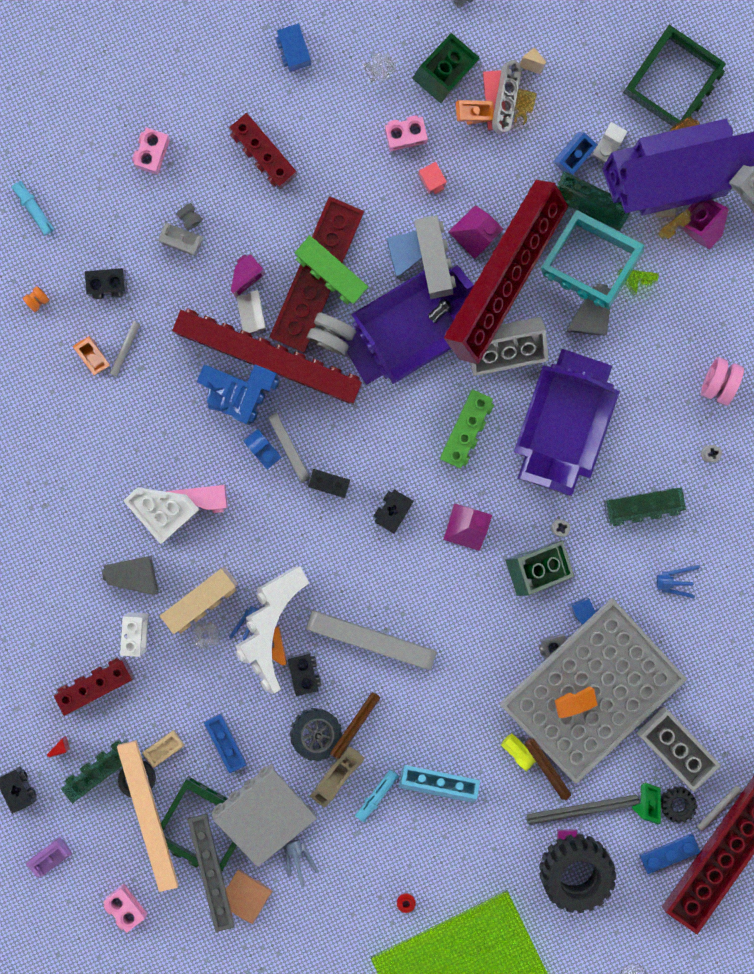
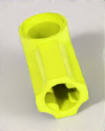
M512 733L500 744L526 772L536 762L527 747Z

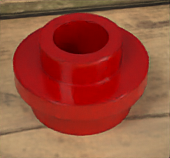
M403 893L397 898V908L401 912L409 913L415 908V898L411 894ZM409 901L410 904L409 906H403L402 903Z

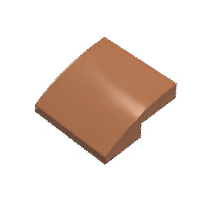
M241 869L237 870L226 888L231 912L251 924L254 923L273 892L262 882L254 880Z

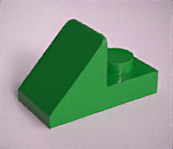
M645 782L641 784V803L633 806L632 809L643 820L657 825L661 824V788Z

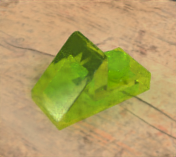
M623 269L618 270V276L620 275ZM632 270L625 282V286L635 296L639 281L641 285L652 286V283L658 281L659 273Z

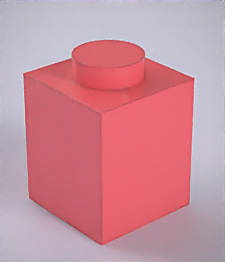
M436 162L419 170L418 175L429 194L433 192L438 194L445 189L444 186H446L447 181Z

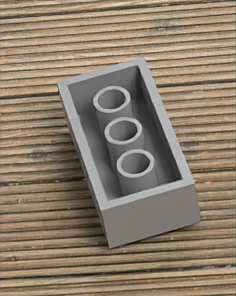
M541 317L502 324L479 364L469 362L473 376L549 361L546 329Z
M664 706L636 732L693 792L721 766Z

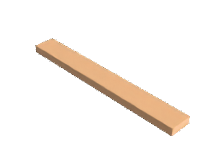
M137 740L119 744L117 746L158 890L162 892L178 888L179 884Z

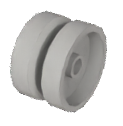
M317 313L314 323L320 329H310L306 338L327 351L345 356L349 346L343 340H352L356 330L336 318L323 313Z

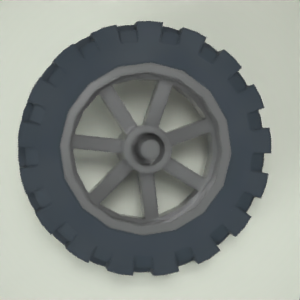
M311 708V710H304L301 715L296 716L295 722L291 724V744L297 753L310 761H322L321 759L330 758L331 751L343 735L338 719L324 709ZM314 721V728L311 729L307 726ZM318 721H322L325 725L318 730ZM306 728L309 730V734L303 736V731ZM326 728L329 729V735L322 734V732ZM312 738L309 743V746H307L303 741L305 739ZM327 738L326 743L323 745L321 739ZM315 740L318 742L320 747L312 748Z

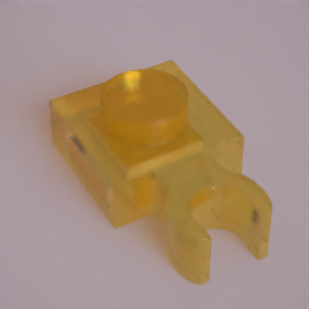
M518 88L515 109L518 110V113L514 117V123L517 122V117H522L524 120L522 125H525L527 122L526 112H533L537 93Z

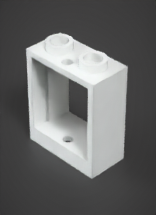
M129 612L123 616L120 656L140 657L146 652L148 613Z

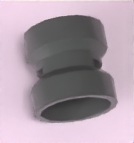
M192 203L185 205L176 213L178 218L184 221V226L187 230L194 228L203 220L200 214L194 212L195 207Z

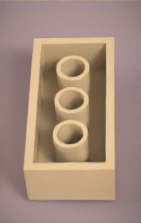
M224 566L161 614L160 618L173 634L176 632L181 634L191 626L189 622L192 620L197 622L205 616L207 608L212 610L222 602L220 598L225 596L227 599L237 591L235 587L238 583Z

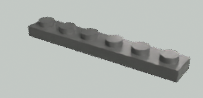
M206 813L190 817L187 820L215 932L234 928L235 924L208 815Z

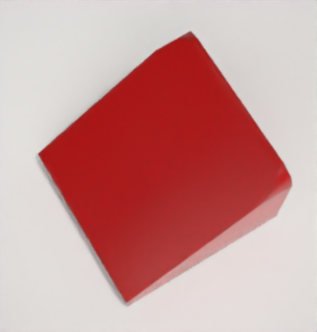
M66 736L50 750L47 757L64 754L70 749Z

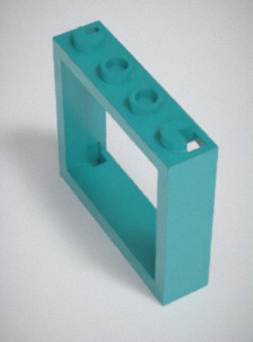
M576 210L542 265L541 271L543 276L548 278V281L553 282L554 280L560 283L563 289L568 291L571 289L577 292L580 298L585 300L588 298L594 301L593 303L597 307L601 306L610 309L642 256L644 244ZM576 225L632 254L608 295L551 266Z

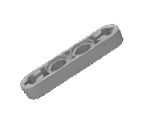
M516 60L505 63L501 70L492 120V128L497 134L508 132L512 126L521 76V66ZM506 83L510 84L512 88L511 93L505 90ZM503 101L508 104V111L503 110Z
M277 412L268 416L300 481L303 483L309 480L310 476Z

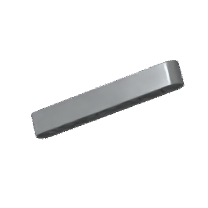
M314 610L311 611L306 629L428 670L432 669L437 651Z

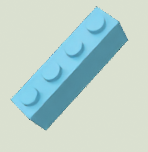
M404 765L401 771L399 788L474 803L478 797L480 780Z

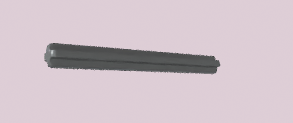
M635 794L527 814V822L529 825L633 807L639 804V797Z

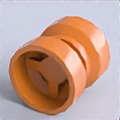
M38 286L33 288L32 293L26 294L22 298L33 312H37L42 304L50 301Z

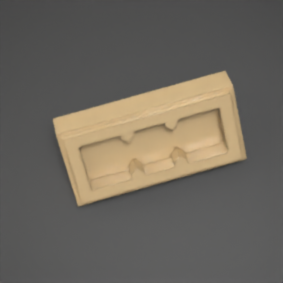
M172 730L144 750L142 754L152 768H154L184 747L185 744L175 730Z

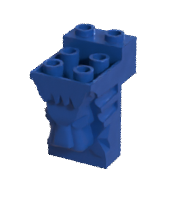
M205 364L197 379V383L209 389L206 400L209 409L231 415L233 419L249 426L257 418L258 412H256L258 404L262 405L265 399L264 390L272 393V390H277L280 382L277 373L256 364L253 367L248 382Z

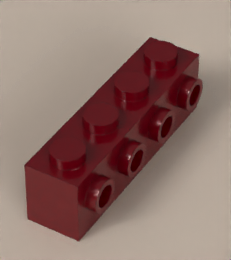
M247 112L229 127L231 131L230 137L236 144L238 142L244 147L242 151L248 158L253 157L256 161L254 165L261 173L265 172L269 176L267 180L274 188L277 186L281 190L297 176V171Z
M117 657L108 662V667L102 669L100 666L92 670V675L87 678L82 675L74 680L75 684L69 687L65 684L58 688V693L53 696L63 715L65 716L132 681L135 677L125 658L119 660Z

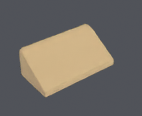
M533 48L522 57L520 66L523 69L541 74L546 61L536 48Z

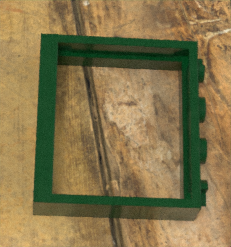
M669 24L623 93L675 129L686 128L693 120L691 117L693 112H698L704 104L701 101L705 95L708 97L715 88L712 85L716 79L719 81L725 72L723 68L726 63ZM668 39L714 69L681 120L635 90Z
M188 776L161 822L162 829H165L187 789L215 805L224 803L228 798ZM165 837L168 849L171 850L174 856L187 859L188 863L194 867L199 866L196 854ZM233 841L220 862L221 871H223L237 846Z

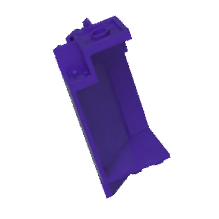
M726 118L639 138L634 147L612 152L602 167L613 203L621 202L625 213L639 210L641 216L726 196L732 189L729 182L742 166H754V131L733 136L732 126L729 125Z
M458 265L449 270L450 276H454L456 287L453 288V295L430 299L424 270L351 314L354 319L352 325L356 333L352 340L343 341L348 344L349 348L346 353L366 385L381 376H384L385 379L389 378L392 384L451 350L444 340V336L474 286ZM440 300H448L452 305L451 312H447L437 323H434L428 317V314L439 305Z
M561 349L556 365L551 364V367L543 365L514 449V453L525 457L517 479L572 496L579 475L591 478L620 391L613 388V384L607 382L612 369L611 365L565 349Z

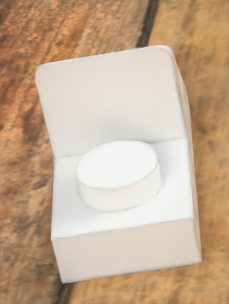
M610 122L591 156L606 163L610 154L617 151L627 131Z

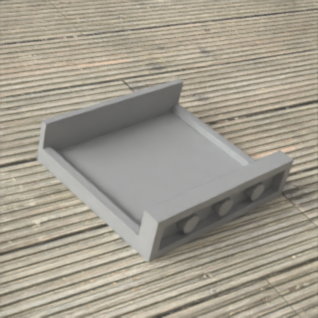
M272 763L268 767H263L253 779L247 780L240 790L231 793L224 803L218 804L212 812L215 823L257 867L317 819L313 808L303 802L275 771Z

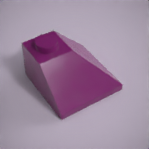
M712 199L694 203L681 215L676 224L697 243L710 250L723 236L729 209Z
M475 205L448 233L476 259L504 229L488 213Z
M245 254L236 261L238 264L235 265L230 290L236 298L266 275L264 269L251 254L248 256Z
M454 503L443 540L480 551L492 515Z

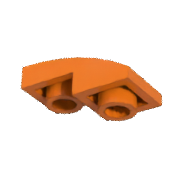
M590 686L576 694L569 692L555 700L558 718L573 716L598 706L595 690Z

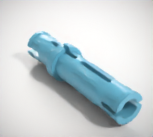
M19 181V183L16 182L12 185L11 188L21 200L20 204L25 206L44 236L47 233L53 232L55 230L37 205L34 195L29 193L23 182Z
M389 769L369 798H365V803L355 814L359 820L365 823L373 810L379 807V802L399 778V775Z

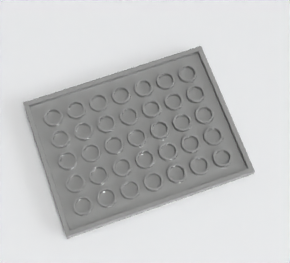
M611 598L499 704L531 738L536 740L542 750L564 773L577 784L687 679L620 605ZM589 686L594 688L598 706L573 716L558 718L555 705L556 699L569 692L576 694Z

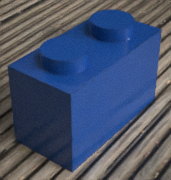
M299 23L277 30L278 37H275L278 49L282 48L284 55L281 56L284 67L288 66L291 72L310 66L311 59Z
M577 132L553 162L565 174L573 175L598 144L585 132Z

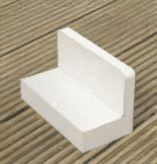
M251 291V294L237 296L242 329L249 333L266 330L259 291Z

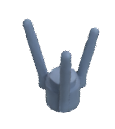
M297 839L288 842L285 845L286 848H284L287 875L291 877V856V859L294 858L301 887H305L298 857L302 856V851L315 873H319V870L306 850L304 842L300 843V840Z

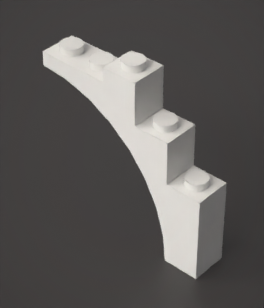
M301 566L293 567L256 589L258 600L265 606L246 617L248 621L246 623L251 633L254 632V635L235 646L237 649L236 655L241 662H253L252 668L254 672L260 675L262 679L261 685L269 693H276L281 690L272 663V641L280 614L291 598L309 584Z

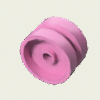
M716 357L703 382L701 396L708 399L716 396L718 403L728 406L740 386L744 367L736 363L729 366L728 360Z

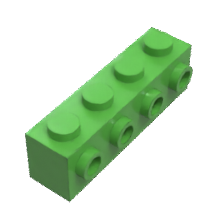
M310 235L294 252L297 257L295 260L303 267L307 265L311 269L310 273L316 279L322 278L326 282L325 286L331 292L337 291L341 295L339 298L346 305L350 303L354 306L368 290V285Z
M473 389L470 391L439 458L440 460L459 469L462 466L466 467L470 456L467 454L470 448H475L478 441L475 437L478 431H483L486 421H484L486 413L490 415L494 407L492 403L493 398Z

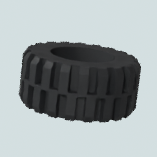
M572 834L567 835L564 840L561 838L557 839L555 845L551 844L548 847L549 852H544L542 856L543 862H540L539 866L541 871L539 873L540 879L550 901L556 903V906L561 910L565 908L570 913H573L574 910H577V913H584V910L587 909L590 912L594 910L595 906L598 905L600 907L604 904L603 900L605 898L609 899L611 896L610 890L613 891L616 885L614 882L616 880L615 866L606 848L599 841H595L593 837L587 836L584 838L583 834H577L576 837H573ZM580 861L589 862L594 865L593 873L586 882L579 885H567L561 882V876L569 865Z

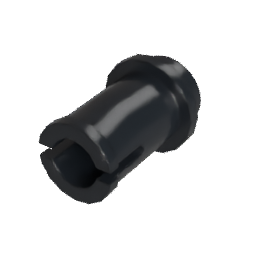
M446 299L440 300L439 305L428 314V317L434 323H437L447 312H451V303Z

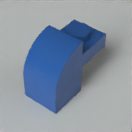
M259 428L243 440L267 470L282 458Z
M588 597L570 604L576 620L582 625L599 610H594Z

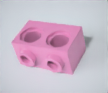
M417 115L406 118V121L392 120L388 122V125H385L390 152L427 144L428 138L423 117L418 118ZM416 126L420 129V133L412 134L410 128ZM399 131L402 136L395 139L391 136V133Z
M146 128L145 132H141L139 150H136L133 155L135 167L158 175L170 137L167 134ZM151 138H157L158 143L154 146H150L149 140ZM145 156L152 157V161L149 164H143Z
M125 884L107 896L103 902L106 912L115 917L117 926L121 930L124 929L126 933L143 921L148 914ZM119 898L123 904L116 905L113 899ZM131 913L134 916V920H128L125 914Z

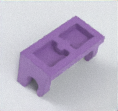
M59 837L29 859L26 865L39 878L69 857L72 852L62 838Z

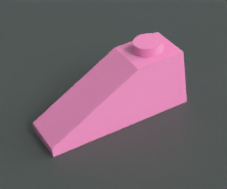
M226 485L166 491L187 495L196 506L212 510V513L224 512V508H228Z

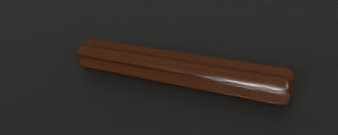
M374 692L369 695L331 751L330 755L332 757L340 759L380 700L379 695Z
M529 738L525 742V746L560 798L568 800L571 792L536 740Z

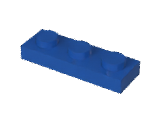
M222 713L204 721L229 774L246 766L247 763Z
M691 833L639 856L646 873L650 874L701 852L694 835Z

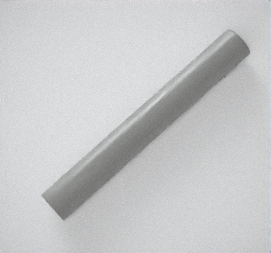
M133 321L110 374L118 375L139 329V323Z
M736 785L697 827L703 831L742 790Z

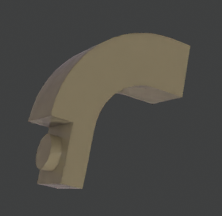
M351 747L346 749L340 759H336L309 797L325 808L333 800L347 778L362 764L365 758Z

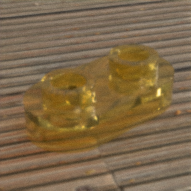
M686 208L657 234L661 239L666 237L668 240L676 233L675 229L678 226L684 227L691 221L689 217L692 214Z

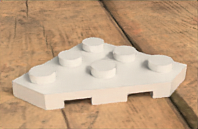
M139 487L124 500L126 505L160 544L165 542L199 511V508L187 495Z

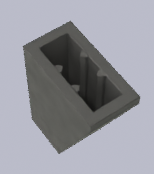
M596 284V286L592 287L605 295H608L611 290L606 284ZM588 298L584 299L569 323L566 332L598 336L607 335L610 309L601 306L597 307L593 303L594 301Z
M151 555L103 566L102 577L104 581H107V585L151 595L159 593Z

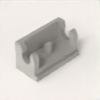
M165 223L158 241L161 244L196 257L204 237Z

